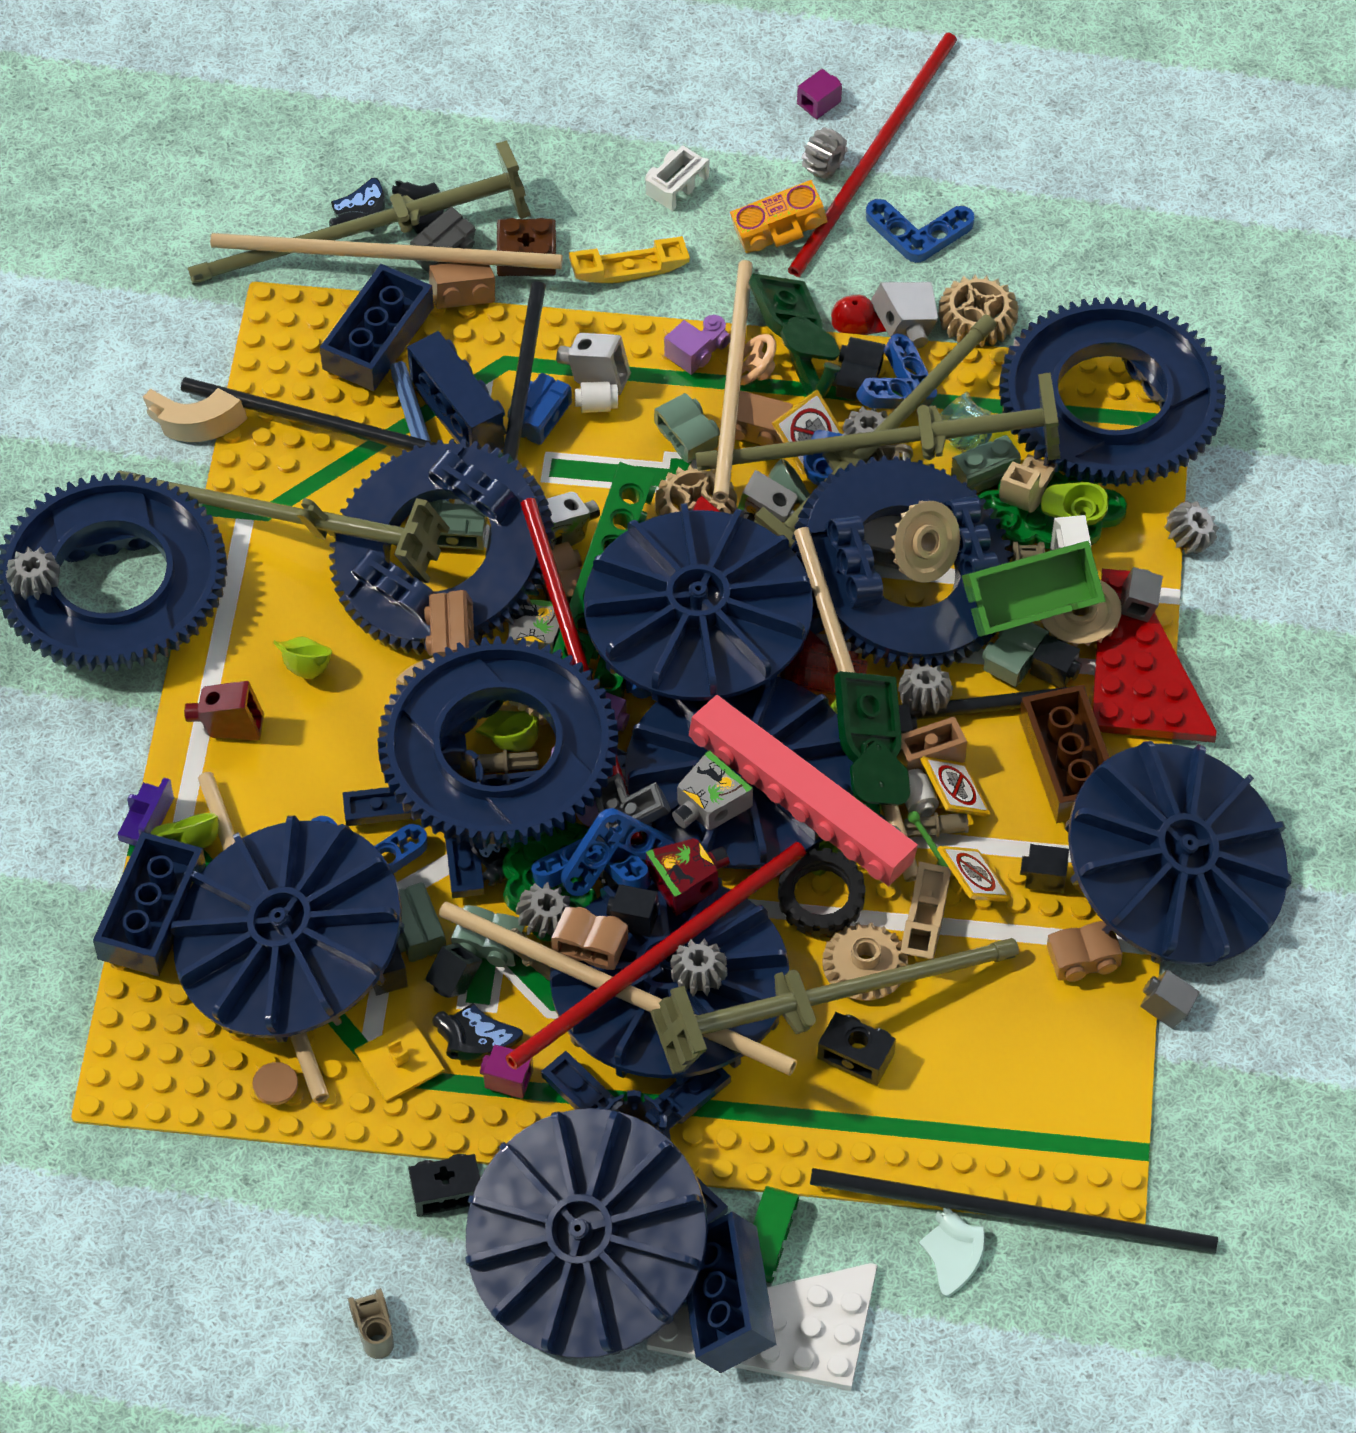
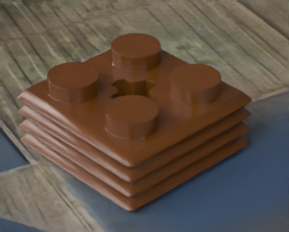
M508 218L497 220V251L556 254V220L545 218ZM497 266L498 276H554L556 274V269Z

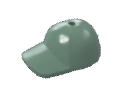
M779 460L771 469L769 478L797 495L795 504L799 503L801 505L811 495L796 470L786 460Z

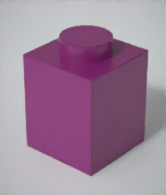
M820 69L797 88V104L816 120L838 105L842 99V83H840L837 77L830 75L824 69Z
M494 1044L490 1056H484L480 1068V1074L484 1075L485 1088L523 1099L534 1071L533 1057L514 1070L508 1065L505 1058L513 1049Z

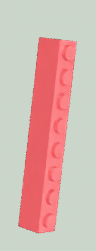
M716 695L692 716L689 737L692 738L695 744L704 747L708 751L710 750L723 763L740 774L748 784L756 786L772 802L778 803L788 810L797 821L804 822L821 839L829 841L841 850L846 858L857 862L865 868L873 878L882 881L889 887L913 864L918 844L720 696Z

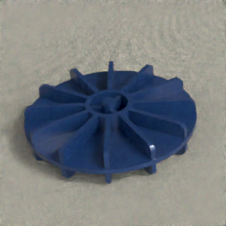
M687 503L680 504L679 512L660 515L641 523L632 520L627 524L628 530L617 537L593 561V568L588 577L584 595V616L591 641L599 655L606 662V668L611 674L617 673L628 682L651 692L652 700L659 702L662 696L688 701H710L716 695L724 699L746 693L757 687L765 690L770 687L771 679L781 673L804 648V642L810 630L813 610L810 579L799 558L789 547V540L784 535L777 536L767 528L744 518V511L737 508L733 514L708 510L688 511Z
M781 673L771 679L770 687L765 690L757 687L746 693L724 698L726 702L849 794L854 795L850 777V767L853 762L842 749L839 739L837 713L829 706V699L824 694L817 696L805 687L781 678ZM663 696L659 702H656L645 713L640 722L635 724L625 760V778L629 796L656 782L664 793L671 809V813L648 824L649 826L670 836L676 843L692 838L697 839L706 853L723 847L730 861V864L723 868L760 869L795 842L801 843L806 852L813 848H816V851L819 850V845L823 839L804 822L797 821L788 810L780 804L772 802L764 792L751 784L749 785L753 788V806L718 827L708 830L696 819L686 828L680 827L675 822L672 813L680 807L677 799V787L708 752L704 747L694 743L692 738L689 737L692 716L709 701H688Z
M1152 741L1143 742L1139 746L1113 755L1091 773L1076 796L1070 819L1066 822L1065 830L1068 832L1070 858L1075 873L1070 878L1073 885H1080L1089 904L1106 924L1102 929L1106 934L1111 930L1133 947L1151 955V961L1157 964L1165 960L1178 964L1205 965L1207 967L1244 953L1266 935L1281 911L1287 887L1292 882V876L1288 873L1285 845L1281 836V832L1286 829L1284 822L1275 821L1266 803L1249 784L1254 779L1251 774L1243 778L1222 761L1206 754L1205 746L1198 744L1192 749L1174 744H1154Z
M293 815L287 816L285 823L268 826L245 837H242L237 832L233 835L235 843L216 856L201 873L193 871L190 875L194 883L188 892L178 920L171 923L170 931L174 935V962L178 979L184 991L200 1012L229 1033L234 1032L258 1038H275L278 1043L287 1042L288 1036L309 1032L331 1021L336 1026L343 1023L340 1018L341 1015L360 1002L375 984L380 986L384 984L386 978L383 976V973L393 956L399 934L404 932L401 896L392 869L382 854L369 841L353 832L350 827L344 824L335 825L320 821H299Z
M718 877L719 888L716 892L675 916L652 878H650L651 884L646 890L658 892L659 913L651 937L628 933V941L615 970L601 969L585 961L579 962L613 977L731 889L722 886V878ZM607 885L601 888V896L591 902L585 909L595 916H607L608 900L610 896L615 897L618 888L612 890ZM746 899L692 939L695 944H700L704 938L708 946L717 943L720 952L724 953L727 959V976L725 980H721L719 990L710 988L707 996L703 991H697L694 997L690 993V988L686 990L696 1015L776 996L774 975L780 972L786 975L789 971L786 948L779 932L768 918V911L763 905L756 906ZM677 951L631 985L661 999L670 997V990L678 987V982H673L671 977L672 955L677 954ZM551 967L550 987L558 1017L597 989ZM613 997L567 1031L575 1047H581L592 1057L615 1068L616 1075L624 1078L627 1073L649 1078H676V1084L683 1085L684 1077L712 1072L729 1064L731 1067L736 1068L741 1065V1057L744 1056L703 1037L707 1050L685 1072L673 1075L651 1013L618 997ZM780 1016L729 1028V1030L760 1043L771 1030L776 1029Z
M593 1108L554 1112L551 1116L529 1125L507 1143L503 1142L499 1146V1152L484 1170L474 1194L469 1195L468 1202L470 1207L466 1224L467 1257H465V1262L469 1266L472 1280L480 1298L495 1320L513 1336L533 1348L568 1358H598L616 1355L642 1343L666 1324L669 1325L674 1320L675 1314L689 1297L700 1271L704 1269L705 1263H703L708 1234L706 1200L703 1197L700 1184L692 1167L676 1145L660 1131L636 1117L617 1111Z

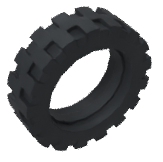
M816 848L808 850L804 857L783 871L779 878V907L782 914L786 915V921L791 926L793 924L797 926V930L801 933H812L811 936L820 937V934H827V937H830L835 932L842 931L845 926L850 927L852 922L855 923L858 920L860 911L864 907V877L862 872L857 870L858 865L853 860L849 861L840 851L835 853L830 848H823V851H816ZM819 870L833 872L847 884L849 891L848 901L841 909L834 913L825 915L810 913L802 908L795 898V885L801 877L809 872Z

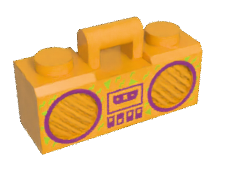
M812 180L730 212L734 229L745 253L763 250L765 247L772 245L773 242L776 248L803 238V232L816 229L820 225L827 223L823 203Z

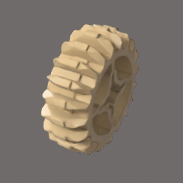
M975 274L971 280L963 276L960 283L953 281L950 288H945L943 296H941L939 301L938 317L939 321H941L942 330H947L949 338L957 336L956 340L959 343L970 332V328L983 315L987 314L994 318L997 326L984 341L979 343V346L983 347L985 342L994 346L996 340L1004 342L1006 335H1011L1018 321L1019 306L1017 305L1018 302L1015 301L1014 292H1009L1008 284L1000 286L999 279L989 281L987 275L984 279H978Z
M690 464L688 470L684 471L678 467L676 475L668 472L666 480L660 481L659 490H656L655 512L658 516L679 512L680 504L687 503L688 511L693 510L697 499L703 496L720 512L733 514L737 509V494L734 491L732 482H730L729 499L725 503L714 501L713 497L709 494L713 496L716 469L698 471V469H694Z

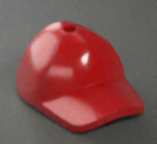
M864 295L843 297L832 308V326L840 333L868 335L886 332L871 300Z

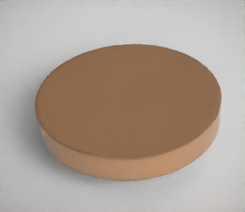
M272 1062L262 1066L253 1078L255 1095L260 1101L269 1105H280L288 1102L295 1095L298 1088L295 1071L287 1064Z

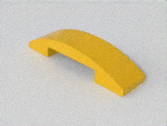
M683 236L654 240L653 248L600 255L598 248L569 252V259L575 278L594 283H621L665 274L690 262V256Z

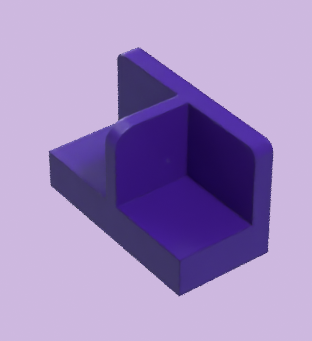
M164 777L159 787L143 782L137 795L130 794L128 796L129 812L117 834L119 841L135 846L141 832L151 834V831L156 826L162 824L174 799L170 779Z

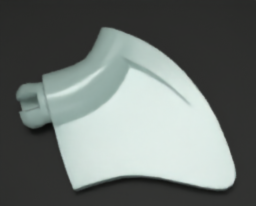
M943 1208L944 1211L942 1213L938 1211L935 1217L936 1221L940 1223L939 1226L927 1234L919 1244L935 1264L942 1295L950 1297L958 1292L978 1269L985 1250L984 1226H970L957 1213H953L950 1208Z

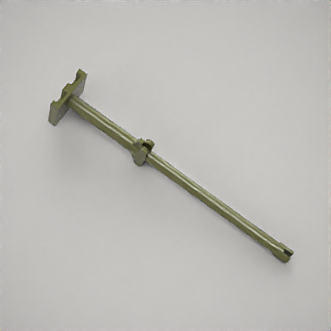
M506 140L496 143L503 174L416 200L411 199L407 195L393 194L390 196L393 206L391 209L293 238L335 241L398 222L401 231L406 233L413 229L412 226L418 225L421 216L504 191H508L520 219L531 216V213L525 202L524 196L526 194L523 183L518 175V163ZM249 250L187 268L192 284L212 279V277L291 253Z
M987 314L983 315L970 328V332L874 431L898 428L963 359L989 336L997 326L996 321ZM880 446L860 448L854 452L845 450L823 453L822 456L833 470L831 474L835 475L839 468L845 470L849 463L856 466L861 459L866 462ZM807 499L784 523L765 507H762L755 514L754 517L756 519L754 522L767 528L777 536L784 535L789 540V547L791 548L795 542L792 539V535L796 530L794 526Z
M1051 373L1038 374L1040 409L943 421L936 406L920 405L917 408L919 426L734 449L732 465L921 441L923 457L926 460H932L935 454L936 457L942 456L946 439L1043 427L1048 460L1060 459L1059 425ZM717 450L696 453L698 471L716 469Z
M120 470L117 473H120L121 478L125 480L128 474L132 472ZM133 473L134 481H137L141 475ZM145 477L146 483H149L153 479ZM157 479L158 486L165 482L164 480ZM169 482L170 490L178 486L180 495L188 492L190 501L197 499L200 504L302 524L319 539L324 540L327 533L334 537L338 533L397 545L394 555L413 577L424 583H429L430 580L426 573L430 560L437 561L441 549L437 546L440 533H448L450 529L427 500L416 498L405 528L324 512L314 501L304 498L301 505L304 508L302 509Z
M1005 939L990 943L988 946L805 990L800 974L793 969L789 970L786 975L783 972L774 975L776 996L696 1016L685 986L671 989V996L663 998L659 1002L660 1008L654 1009L650 1013L671 1072L674 1075L685 1072L707 1050L702 1036L704 1034L781 1015L786 1019L795 1034H800L808 1031L816 1022L811 1006L991 961L998 962L1014 958L1015 955L1019 954V947L1015 939Z

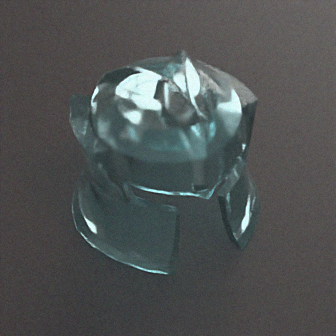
M965 392L956 398L940 413L943 421L992 414L991 411L977 406L969 392ZM992 433L950 438L947 440L950 441L949 444L953 448L964 453L987 443Z

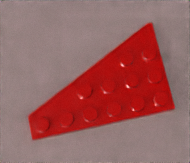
M1102 568L1101 581L1108 584L1116 592L1119 599H1121L1122 586L1130 571ZM1155 612L1148 622L1121 614L1118 628L1113 630L1111 637H1104L1101 643L1097 641L1092 710L1100 732L1215 743L1217 730Z

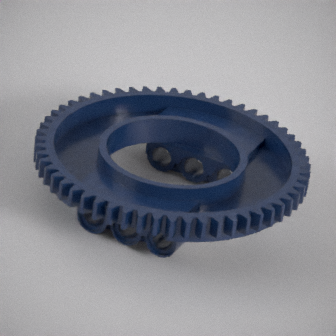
M1095 297L1091 305L1085 299H1081L1080 307L1072 301L1069 302V310L1062 305L1058 306L1057 313L1048 310L1047 318L1039 315L1037 324L1030 322L1028 330L1022 329L1021 336L1015 337L1014 346H1009L1008 354H1005L1004 364H1002L999 382L1000 406H1003L1002 413L1040 409L1038 374L1051 373L1059 425L1060 459L1048 460L1043 427L1012 430V435L1018 434L1017 442L1019 444L1026 443V452L1035 450L1034 459L1037 460L1044 457V466L1047 467L1052 463L1055 464L1054 471L1065 473V477L1073 476L1080 482L1081 480H1087L1093 484L1094 482L1102 483V486L1107 484H1114L1115 487H1119V484L1131 486L1132 483L1137 482L1142 485L1147 480L1155 482L1156 478L1160 476L1166 478L1171 471L1177 473L1179 466L1186 468L1189 459L1195 461L1198 452L1204 453L1206 444L1210 445L1212 436H1216L1217 428L1220 427L1226 399V385H1223L1224 375H1221V365H1217V356H1211L1212 348L1205 347L1206 340L1204 338L1197 339V330L1188 332L1189 324L1187 322L1178 325V316L1169 320V311L1167 310L1160 315L1157 314L1158 306L1146 310V302H1142L1139 307H1135L1133 299H1130L1128 304L1124 305L1122 298L1119 297L1115 304H1112L1109 297L1105 298L1104 304H1100L1097 297ZM1103 356L1121 357L1129 375L1133 379L1141 381L1146 395L1153 401H1159L1161 410L1150 421L1134 428L1125 430L1101 429L1081 421L1066 408L1060 397L1058 385L1067 371L1082 361Z
M450 439L448 444L438 440L436 445H431L429 442H426L425 447L421 448L415 445L412 451L402 450V455L398 457L393 455L388 463H380L381 468L377 471L371 470V476L367 480L364 478L361 480V487L353 489L355 494L352 498L346 499L348 506L346 509L340 510L342 515L400 527L403 521L410 515L416 498L427 500L429 503L442 499H459L489 518L492 533L491 544L484 562L470 578L455 587L442 591H433L416 577L412 578L390 561L392 544L337 533L334 537L336 542L330 543L334 553L329 555V559L333 563L329 568L334 575L331 578L336 586L334 590L340 597L339 601L344 606L345 611L352 617L356 625H360L361 629L366 634L369 633L375 641L379 638L384 646L390 644L394 650H398L401 646L405 653H409L413 648L417 655H421L424 648L427 652L426 636L431 635L430 625H427L424 614L425 607L429 606V596L431 594L464 590L469 594L473 602L474 640L477 644L481 645L484 634L489 639H493V629L503 633L505 631L503 627L504 621L513 625L515 622L512 614L515 613L522 616L524 613L520 606L522 604L532 605L528 595H539L534 585H544L545 583L540 575L542 574L541 567L520 504L523 500L527 498L536 499L551 550L555 549L551 539L555 538V534L551 529L554 527V522L550 517L552 512L547 506L549 502L534 476H531L526 467L523 468L518 460L513 461L510 454L503 455L499 448L493 451L489 444H485L481 448L478 441H474L469 446L466 439H462L460 444H456L454 439Z
M882 456L880 461H876L874 457H871L867 464L861 459L856 466L849 463L845 470L839 468L835 475L830 474L825 482L822 481L817 489L813 490L803 505L794 528L797 530L802 527H808L845 642L852 643L851 653L860 648L862 649V659L865 660L869 654H872L874 664L877 665L879 660L883 658L886 668H889L893 662H896L897 668L900 671L906 663L909 669H913L914 664L923 667L927 662L932 667L939 665L941 667L944 664L948 668L954 661L959 664L964 657L970 658L975 651L979 652L997 633L978 636L971 612L972 608H976V603H969L962 575L1008 563L1013 557V552L1006 550L1011 542L1009 540H1002L1006 530L997 529L1000 519H991L990 515L994 510L992 508H983L986 500L984 498L980 499L976 495V490L971 491L967 487L966 482L961 483L958 481L956 475L950 476L946 474L945 469L941 471L935 469L932 463L930 466L924 465L922 460H918L917 463L911 462L909 457L905 461L899 460L898 456H894L892 460ZM919 501H936L944 504L952 511L960 530V546L954 561L955 581L951 594L941 602L926 607H907L891 602L884 598L881 576L873 568L874 556L870 545L864 540V525L884 516H901V513L909 510L910 505H916ZM793 534L792 539L795 542L791 549L804 566L795 535ZM812 591L813 608H817L816 612L813 614V618H821Z
M104 473L101 481H98L95 475H91L90 483H86L83 478H79L78 486L76 487L69 481L67 482L66 491L55 487V496L46 492L44 494L46 502L36 499L34 501L36 509L26 507V517L18 516V525H11V534L4 535L5 544L0 545V609H2L3 616L7 618L9 627L14 628L15 635L17 637L21 636L24 644L30 643L32 651L35 652L40 649L42 657L45 658L50 655L54 663L59 660L63 661L65 667L72 664L76 665V669L80 670L87 664L89 671L93 672L96 665H100L102 672H106L109 665H113L115 671H119L121 664H125L129 670L132 669L133 662L136 661L141 667L145 666L146 658L157 662V654L161 653L163 656L168 657V649L178 651L180 650L179 645L183 642L187 644L190 642L189 637L192 634L197 636L199 634L198 628L200 626H207L206 617L214 616L213 608L219 607L218 598L224 595L222 587H226L225 577L228 574L226 567L227 558L218 525L213 523L212 515H207L204 506L199 507L197 499L190 501L188 492L180 495L178 486L170 490L169 482L167 481L158 486V481L155 477L149 483H146L145 475H141L137 481H134L133 473H129L125 480H122L120 473H116L114 479L110 480L108 474ZM150 544L160 551L167 563L164 579L151 597L138 606L115 613H97L82 609L67 600L58 587H51V595L40 594L39 600L34 595L25 600L21 593L14 594L6 578L8 560L15 559L16 551L22 554L26 553L27 547L33 552L42 547L45 553L51 552L55 557V561L59 564V568L64 560L72 563L86 560L91 554L103 557L117 554L122 548L135 551L145 549Z
M499 636L495 637L493 644H490L487 638L483 637L479 646L471 639L469 640V648H465L459 642L457 643L456 652H453L449 647L445 648V657L435 652L433 654L434 663L426 659L422 660L423 670L413 667V677L405 675L403 677L404 685L397 684L396 686L397 695L391 694L389 696L390 705H385L384 707L385 715H382L380 718L381 726L378 728L379 738H377L381 772L384 774V781L388 783L389 792L395 794V801L397 803L402 802L404 812L411 811L414 821L420 818L423 828L430 825L434 834L442 832L447 840L452 836L457 838V843L465 840L470 842V846H474L475 843H481L484 848H487L489 844H496L497 848H501L502 844H509L510 847H514L515 843L518 842L527 845L528 837L533 836L537 842L541 841L540 833L542 832L551 837L553 836V827H557L561 831L565 830V820L574 824L576 822L575 813L584 816L586 814L585 805L589 807L594 806V797L600 798L602 796V787L607 788L608 777H612L613 766H616V755L618 754L617 720H615V710L611 707V699H606L605 688L600 689V681L598 679L592 680V672L590 670L583 672V663L579 662L573 665V656L569 655L563 659L561 649L551 654V645L549 644L540 650L538 641L535 640L528 647L526 646V638H522L516 645L512 636H509L505 644H502ZM506 701L527 705L539 712L549 722L556 737L551 757L537 773L515 784L488 786L469 781L457 774L449 766L441 752L451 743L453 736L465 735L475 727L478 719L494 715L501 708L503 702Z

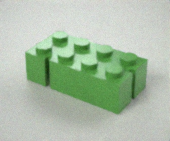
M1089 540L962 575L969 603H976V608H972L971 612L978 636L992 634L1105 602Z

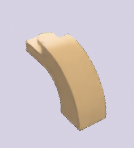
M219 388L206 399L192 404L174 402L152 389H149L143 396L148 408L147 414L154 421L160 423L165 436L177 441L202 442L216 439L233 431L248 419L241 400Z
M1029 454L1022 465L1012 461L1001 479L1000 501L1028 512L1035 511L1041 503L1046 487L1055 474V464L1052 463L1046 467L1044 466L1043 459L1036 460L1034 456Z
M919 862L910 912L903 934L901 954L934 959L951 876L949 867Z

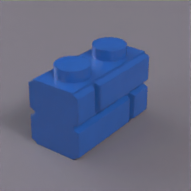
M544 373L539 374L534 382L530 381L521 434L522 438L526 437L527 440L537 445L544 442L572 403V391L569 384L558 379L556 381L553 377Z

